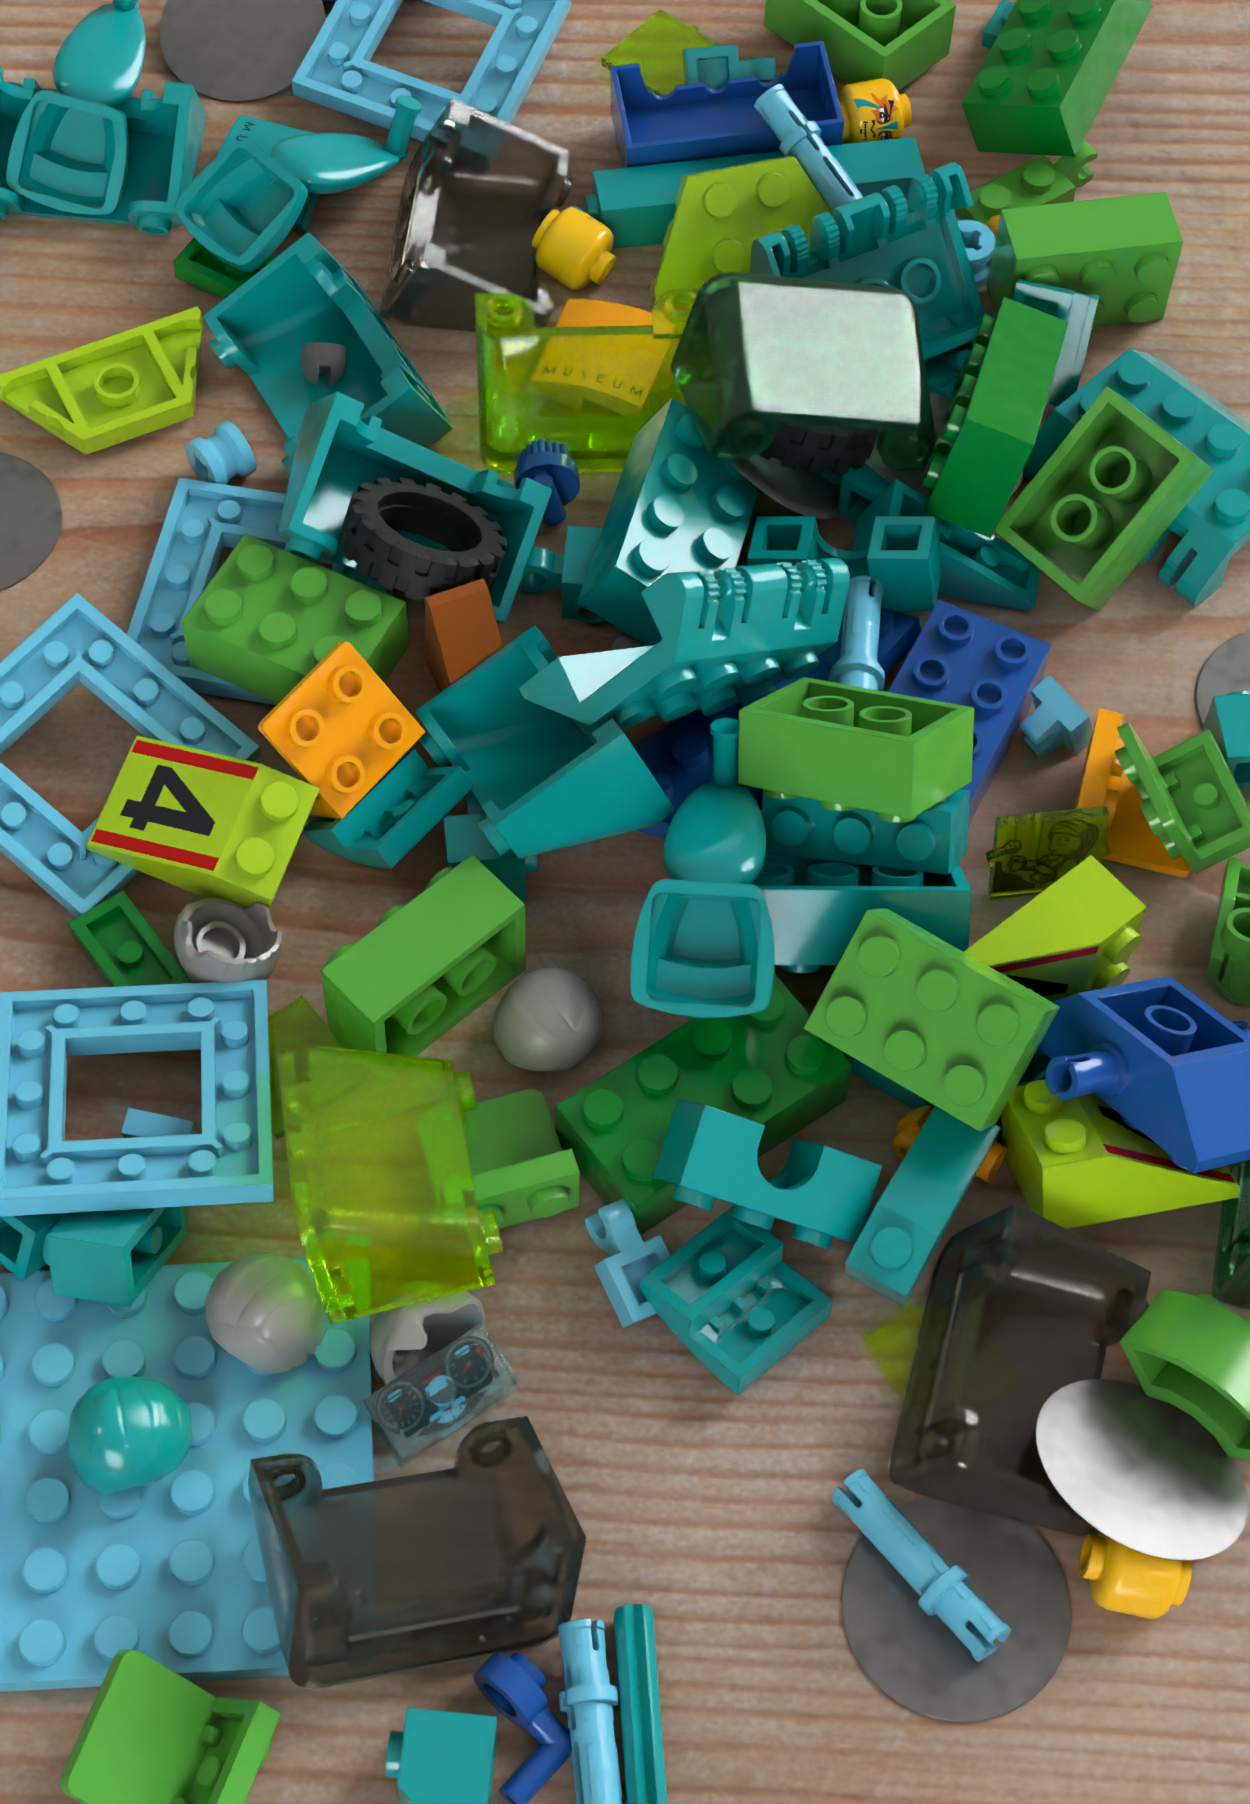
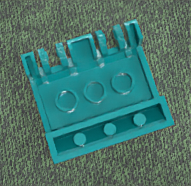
M950 162L931 170L929 174L923 173L911 178L912 182H910L911 187H909L908 201L905 199V194L902 193L901 189L898 186L892 185L881 190V194L874 192L831 210V213L826 211L816 215L812 221L810 245L807 243L808 240L802 228L796 224L782 229V233L776 231L754 240L751 249L749 287L770 352H773L775 356H782L783 352L798 354L800 359L809 360V357L825 361L824 365L832 369L838 366L850 373L849 377L853 380L860 379L870 387L868 391L870 394L890 389H911L951 398L953 395L952 389L963 362L967 361L970 356L974 337L985 314L954 209L968 208L974 205L966 177L960 165L956 162ZM793 405L800 416L812 420L831 422L813 411Z
M1129 348L1054 409L1037 434L1035 445L1023 468V477L1028 481L1033 479L1106 386L1127 399L1214 469L1210 477L1138 563L1142 566V564L1145 565L1146 562H1149L1156 555L1159 547L1162 546L1171 531L1182 539L1160 569L1158 579L1169 587L1177 583L1175 592L1196 607L1221 587L1230 558L1250 541V423L1157 356Z
M839 558L801 560V562L795 563L796 566H792L791 562H780L776 564L719 568V570L714 571V574H710L709 570L667 573L641 592L663 640L652 646L558 657L519 687L525 700L590 726L604 724L612 718L615 722H618L620 728H627L639 724L652 716L660 715L662 721L667 722L680 718L692 710L701 709L704 715H711L733 704L741 703L745 707L777 691L775 686L784 679L790 680L800 677L819 665L817 656L838 641L850 582L848 567Z

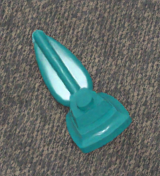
M113 0L111 4L102 5L82 19L64 40L56 55L52 70L54 84L59 93L49 90H41L35 93L24 110L14 134L9 152L6 182L17 193L56 210L77 214L105 215L115 213L118 209L128 170L129 136L124 113L112 107L121 105L130 98L139 82L143 69L146 46L145 27L142 16L138 12V0Z
M405 95L398 96L395 102L397 108L386 143L384 144L355 134L310 133L280 140L272 148L270 156L252 140H243L220 154L192 180L175 202V212L186 229L209 253L238 270L249 273L255 271L285 240L302 211L308 197V192L331 194L349 190L378 178L393 166L401 163L407 157L408 152L406 148L417 114L421 112L423 106L415 98Z
M732 718L716 719L710 725V733L713 736V775H711L708 784L701 785L689 794L678 808L667 829L663 845V865L671 879H661L652 885L640 911L634 934L630 973V989L633 999L650 1009L678 1016L712 1019L752 1015L767 1010L772 998L775 973V944L772 921L763 892L759 887L751 884L760 874L764 864L766 831L763 816L756 799L746 787L738 784L739 721Z

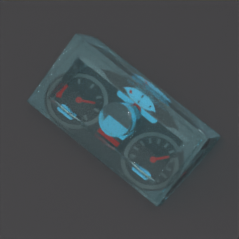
M481 1323L365 1398L363 1403L392 1456L401 1468L514 1394L518 1389L520 1379Z

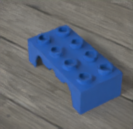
M824 41L795 44L785 73H780V76L773 82L764 83L759 81L757 76L728 79L727 83L718 89H710L705 86V83L675 86L671 93L663 96L656 95L652 92V89L646 88L639 63L610 66L611 116L622 168L781 151L779 149L780 140L760 113L753 107L756 104V100L763 93L777 84L784 86L794 104L808 121H815L821 129L819 136L826 146L841 145L844 119Z
M939 599L888 692L974 707L972 782L960 788L961 790H970L969 826L1033 703L1031 689L1043 680L1051 644Z

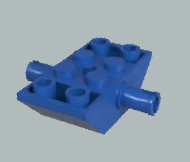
M1170 976L1080 992L1052 1001L1060 1006V1009L1037 1049L1039 1054L1052 1059L1047 1065L1045 1073L1046 1084L1052 1095L1060 1092L1057 1099L1061 1101L1072 1100L1078 1096L1088 1094L1097 1095L1121 1115L1125 1124L1134 1130L1143 1132L1168 1153L1173 1163L1191 1171L1193 1174L1250 1160V1026L1247 1028L1248 1021L1238 1020L1231 1023Z

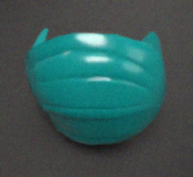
M136 1376L113 1377L100 1381L90 1387L77 1401L70 1416L67 1446L77 1475L85 1485H88V1488L110 1495L128 1488L156 1483L176 1470L187 1455L193 1441L191 1412L185 1401L165 1383Z

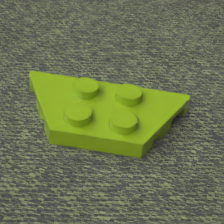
M784 156L682 176L675 199L676 211L673 220L668 224L662 244L665 246L656 280L652 279L650 285V295L652 298L658 299L749 281L753 241L776 231L782 233V229L794 224L802 228L808 240L807 243L810 245L813 217L826 211L831 213V210L795 156Z
M196 306L0 374V400L85 455L194 417L202 344L203 322L201 311Z

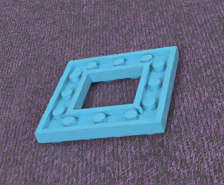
M337 0L291 81L293 95L389 130L397 108L395 105L397 97L400 95L410 96L417 99L423 106L421 112L417 114L411 138L486 165H490L571 9V0H422L496 27L462 93L459 94L370 62L403 0Z
M181 477L178 479L127 635L195 692L277 705L273 701L189 665L181 621L215 576L224 547L235 548L243 535L248 534L285 550L287 541L279 537L277 532L286 494ZM323 557L320 559V562L333 564L332 571L388 595L392 593V591L378 585L377 580L366 577Z
M78 593L0 662V755L81 682L146 738L253 762L259 757V745ZM0 762V852L77 918L116 895L141 872L86 849L99 817L81 832Z
M267 979L0 992V1217L274 1201ZM201 1049L202 1134L65 1141L68 1056Z

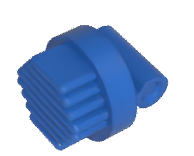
M543 439L533 440L532 445H527L526 449H523L521 453L516 455L517 466L513 474L514 485L516 489H519L521 480L527 477L553 489L543 519L547 525L555 526L562 523L566 518V511L563 506L573 501L579 493V470L576 463L572 460L565 443L560 445L557 441L552 444L550 440L546 442Z

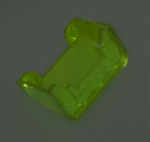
M678 289L662 294L653 305L652 325L535 328L534 312L532 306L525 298L510 293H475L479 451L481 460L487 468L500 474L513 475L517 466L516 455L521 453L523 449H526L527 445H532L533 440L538 441L539 439H543L545 442L550 440L552 444L556 441L560 445L565 443L572 460L578 467L579 473L622 472L635 434L672 397L694 411L692 395L695 388L702 384H710L711 306L709 289Z
M301 1044L278 1050L277 1058L294 1216L302 1248L330 1324L496 1284L491 1255L503 1252L501 1235L494 1210L484 1213L480 1211L464 1126L468 1125L466 1112L478 1109L469 1071L465 1070L456 1073L454 1063L449 1059L314 1044Z

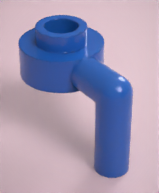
M494 1652L473 1674V1679L486 1699L503 1716L514 1724L525 1728L540 1744L499 1789L501 1795L509 1804H527L571 1756L570 1732L546 1707L548 1701L541 1689L547 1684V1681L537 1666L519 1652H514L510 1658L500 1652Z

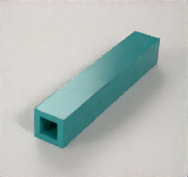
M915 137L826 146L854 182L863 197L874 192L881 194V190L895 185L901 189L902 193L905 194V199L908 201L909 187H911L910 182H912L911 178L925 173ZM781 151L593 171L592 194L584 195L583 198L584 212L611 230L614 235L612 249L662 244L668 224L674 218L676 211L675 199L682 176L784 157V154Z

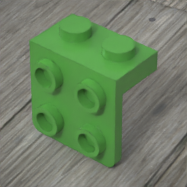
M1129 722L1117 727L1125 745L1115 750L1117 759L1130 783H1135L1143 799L1139 802L1140 808L1154 835L1160 837L1172 860L1182 855L1193 872L1197 874L1250 848L1249 807L1209 729L1152 757Z
M526 1089L430 1115L418 1121L416 1125L417 1139L449 1243L473 1236L486 1235L501 1228L537 1218L554 1216L562 1211L579 1207L580 1172L572 1148L562 1151L545 1097L539 1090Z
M120 1650L112 1660L61 1774V1790L64 1794L82 1804H244L258 1769L264 1764L269 1755L271 1737L281 1713L259 1700L215 1697L138 1650Z

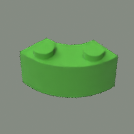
M1163 1289L1120 1340V1344L1146 1396L1171 1403L1193 1416L1214 1435L1228 1457L1250 1460V1323L1227 1310L1220 1301L1210 1295L1197 1294L1194 1296L1179 1291Z

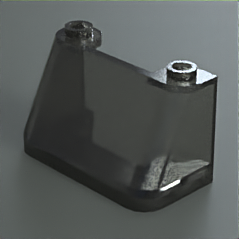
M451 98L414 155L406 174L380 306V316L401 326L521 337L529 336L535 329L543 330L552 314L554 300L548 297V285L535 280L537 249L531 245L533 237L553 206L560 208L570 192L572 177L566 175L570 151Z
M1018 1204L1008 1207L953 1235L941 1250L933 1270L890 1455L888 1469L890 1480L894 1484L920 1496L1072 1536H1084L1097 1532V1529L1088 1524L1065 1502L1049 1480L1038 1455L1035 1433L1036 1422L1044 1403L1060 1388L1078 1381L1101 1379L1107 1346L1120 1342L1149 1307L1146 1298L1151 1271Z
M528 1416L485 1422L474 1427L460 1442L456 1452L454 1468L323 1490L320 1471L317 1464L310 1457L302 1454H280L250 1459L248 1491L280 1648L290 1679L297 1686L307 1689L325 1688L489 1657L494 1652L505 1654L531 1649L547 1644L558 1637V1626L570 1621L586 1536Z

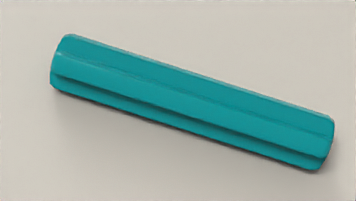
M627 1604L617 1607L614 1612L626 1804H668L653 1610L646 1604Z

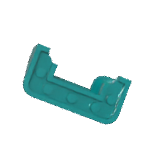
M0 66V220H6L8 214L132 225L137 226V229L143 233L156 236L169 235L171 228L182 226V222L175 212L174 205L182 192L194 179L204 139L207 112L192 84L165 82L164 93L161 98L157 97L154 90L143 89L142 98L130 97L121 105L112 107L124 113L129 136V163L121 202L118 209L112 214H77L56 210L37 203L17 193L7 185L6 170L9 152L24 110L38 91L49 90L57 93L59 91L42 89L33 78H24L23 85L15 82H6L3 80L4 70Z
M307 232L203 316L215 336L209 341V345L227 368L231 369L237 364L250 376L288 437V440L283 443L288 455L282 459V463L289 474L292 468L300 427L308 405L337 391L365 404L360 419L371 415L383 420L381 428L423 447L437 442L454 429L449 417L369 296L354 277L310 232ZM307 343H334L345 346L346 368L340 381L332 386H328L327 374H319L317 386L309 382L301 369V345Z
M338 391L310 403L300 427L277 532L279 537L287 541L285 550L311 562L318 563L321 557L360 573L355 568L357 563L354 560H347L342 552L344 545L339 544L338 540L353 492L357 491L359 485L366 481L373 485L375 479L388 478L391 482H397L398 478L412 479L415 484L425 486V483H430L441 487V492L449 495L454 492L468 499V505L472 507L479 506L489 514L488 520L490 522H497L502 528L501 537H506L507 547L496 580L489 593L497 624L506 623L553 489L527 477L521 480L519 489H516L515 485L498 479L500 473L494 470L487 469L478 472L381 428L383 420L371 415L360 419L365 404ZM396 531L401 536L422 546L450 551L444 545L425 536L406 531ZM371 575V576H368V577H370V578H372V579L378 581V579L375 578V577H373L372 575Z
M536 625L414 711L428 730L419 740L438 767H443L449 762L454 767L461 766L475 785L471 792L488 816L478 824L480 829L500 856L512 849L518 859L652 827L676 811L625 733L612 718L604 724L590 726L523 698L519 687L558 658L550 643Z

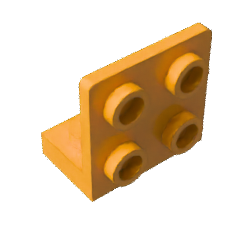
M339 642L258 724L259 731L302 780L320 788L311 815L343 819L426 732L349 642Z
M1099 708L1087 749L1073 814L1080 816L1081 810L1104 808L1096 858L1181 878L1188 877L1191 867L1181 855L1172 860L1160 837H1156L1151 830L1139 805V802L1143 799L1135 783L1131 784L1115 754V750L1125 746L1122 739H1119V732L1117 730V727L1122 724L1124 714ZM1069 831L1066 846H1071L1075 833Z

